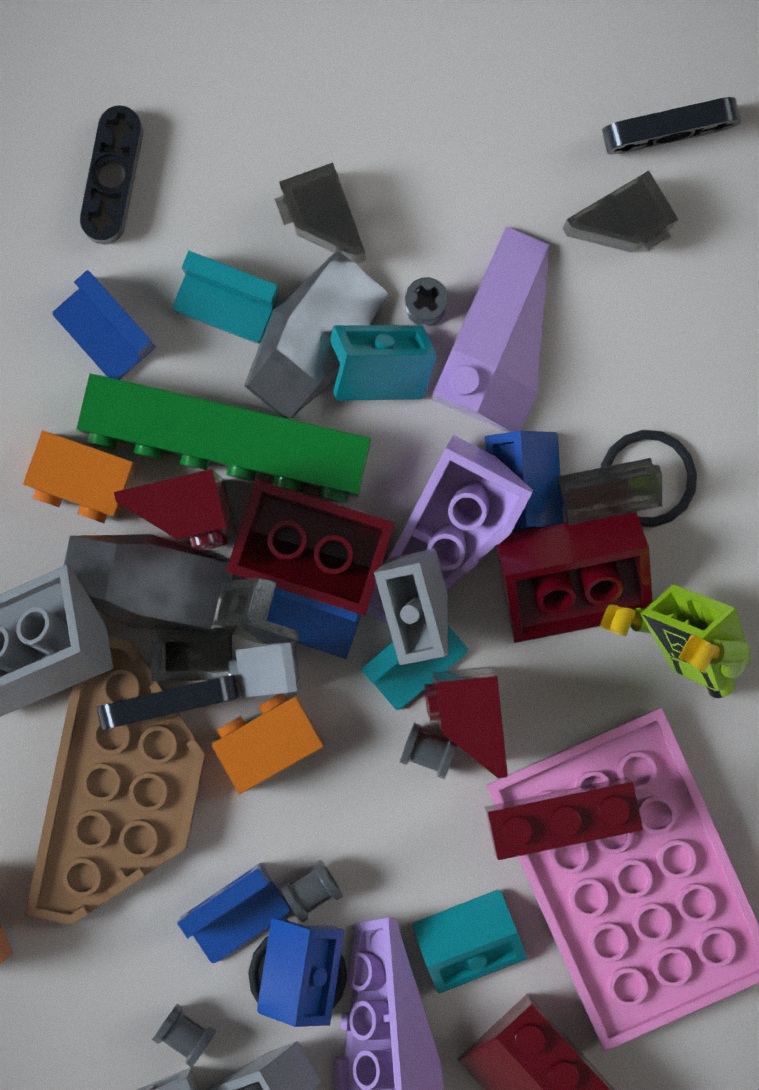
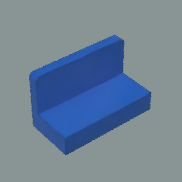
M87 270L74 281L79 289L53 311V316L107 377L120 380L150 354L156 346L92 273Z
M515 431L485 436L486 452L496 456L533 490L513 529L546 527L564 523L558 434L556 432Z
M268 586V595L256 629L347 659L362 616L361 614Z
M259 863L180 917L177 924L188 939L193 936L209 961L216 963L268 928L272 918H283L290 912V906L262 864Z
M272 918L257 1006L258 1013L294 1027L330 1026L345 930L330 925H301L282 918Z

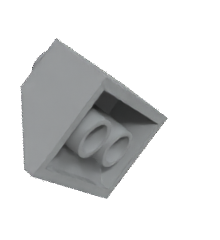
M65 565L0 594V717L113 669L106 625L70 566Z

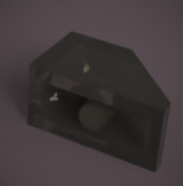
M333 162L279 181L283 196L274 198L283 225L293 223L297 236L333 253L339 250L352 262L360 263L366 261L365 249Z
M647 171L566 219L562 229L567 237L631 253L644 246L647 252L672 238L669 230L674 227L679 219L650 171Z

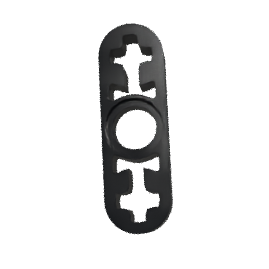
M725 97L618 121L604 127L602 134L607 154L613 155L723 131L740 124L741 118L736 98Z
M126 106L110 107L99 119L80 214V224L85 234L93 242L103 245L117 241L125 230L143 139V126L138 115ZM120 119H126L129 128L133 129L132 134H123L120 145L123 153L130 152L128 158L117 152L103 153L105 147L114 151L116 137L113 131L109 130L110 125L117 126ZM109 163H117L125 170L123 182L114 188L105 187L99 182L100 170ZM95 193L110 199L121 198L119 204L111 200L109 201L108 215L115 223L114 226H105L103 233H98V228L91 222L92 217L101 216L104 204L101 198L94 199Z
M230 675L96 706L101 730H106L239 699L235 677Z

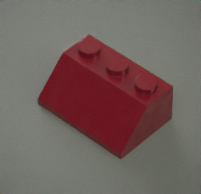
M213 469L114 492L117 503L175 539L191 545V548H196V550L207 551L227 546V537L237 534L225 481Z
M255 479L226 572L366 616L376 585L374 572L382 566L395 523Z
M636 509L511 533L499 545H496L499 572L514 643L600 626L606 608L610 604L635 610L636 608L646 609L653 602L649 546Z
M489 667L433 672V684H424L426 709L430 722L438 721L441 732L494 776L497 778L508 777L498 676Z
M528 994L458 1058L460 1064L484 1090H616Z

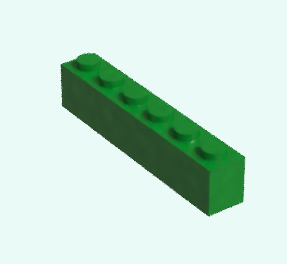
M89 373L76 428L83 434L88 435L87 443L115 449L116 442L118 441L135 445L133 454L161 460L162 454L165 452L181 456L180 465L199 470H208L209 463L228 467L227 476L254 482L255 474L273 477V485L295 492L301 491L302 484L321 488L319 497L347 503L348 495L359 497L371 446V438L92 373Z

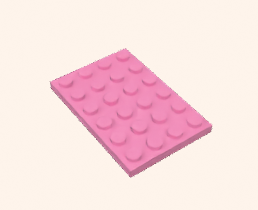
M661 707L508 774L506 778H498L486 784L493 803L499 804L624 777L633 781L643 827L642 831L517 856L604 1052L759 983L758 921Z

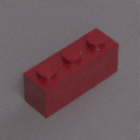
M627 777L485 806L494 854L497 860L643 830L633 781Z

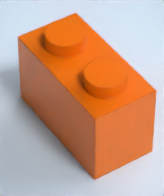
M42 430L23 485L35 489L33 499L59 508L64 499L80 505L78 515L105 523L107 515L120 519L124 507L116 502L114 492L131 488L138 465L126 459Z
M284 693L278 694L258 706L262 715L245 723L242 716H239L216 729L221 738L214 741L211 746L239 795L324 747L325 743L298 695L287 700Z

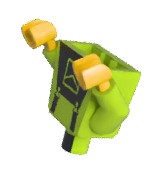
M672 584L646 609L636 608L632 610L613 604L608 605L600 624L601 628L625 637L630 626L636 632L651 633L672 670L682 677L705 686L709 695L713 698H723L730 695L736 688L734 679L741 676L751 662L750 646L746 642L736 608Z

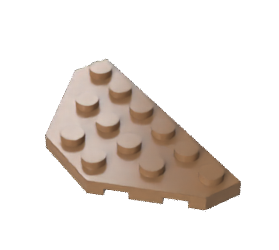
M108 636L113 669L76 684L71 688L25 916L73 925L188 847L206 752L181 714L174 713L101 730L96 706L164 691L132 641Z

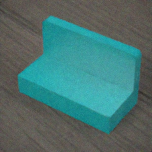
M188 250L182 265L185 276L174 301L173 310L176 313L250 342L260 343L280 295L278 285Z
M423 325L333 326L330 342L340 363L333 390L336 400H415L424 398L437 353Z
M448 625V654L445 657L399 665L392 641L361 667V671L378 688L396 710H400L424 690V684H431L433 682V672L448 670L468 652V648Z
M500 890L492 891L413 923V929L426 967L438 994L528 959Z

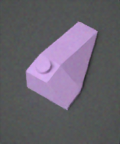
M505 227L432 395L433 401L506 432L522 430L538 391L549 244L510 227Z
M453 434L388 559L435 549L445 587L448 590L462 576L468 574L497 544L499 545L511 534L533 490L496 456ZM376 582L367 613L388 624Z
M388 917L355 923L347 981L353 990L350 1011L342 1013L340 1029L346 1031L343 1057H336L333 1073L334 1090H444L441 1061L396 918Z

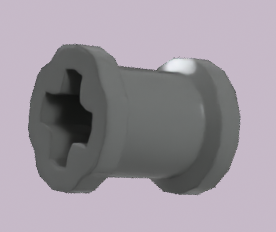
M423 277L413 281L407 288L405 295V312L408 318L416 325L433 326L440 322L445 315L448 303V294L444 285L431 277ZM419 293H422L426 298L432 294L436 296L434 311L431 312L427 307L420 310L416 308L418 304L417 295Z
M414 722L399 763L405 765L409 762L419 764L437 771V776L445 779L457 745L450 739L447 740L422 731L421 725Z
M322 860L314 864V870L292 884L285 882L280 885L285 899L301 922L309 918V912L331 898L339 900L343 897L337 882Z
M176 1004L152 1040L157 1044L162 1041L186 1057V1064L192 1068L213 1038L216 1030L212 1027L203 1028L183 1014V1007Z

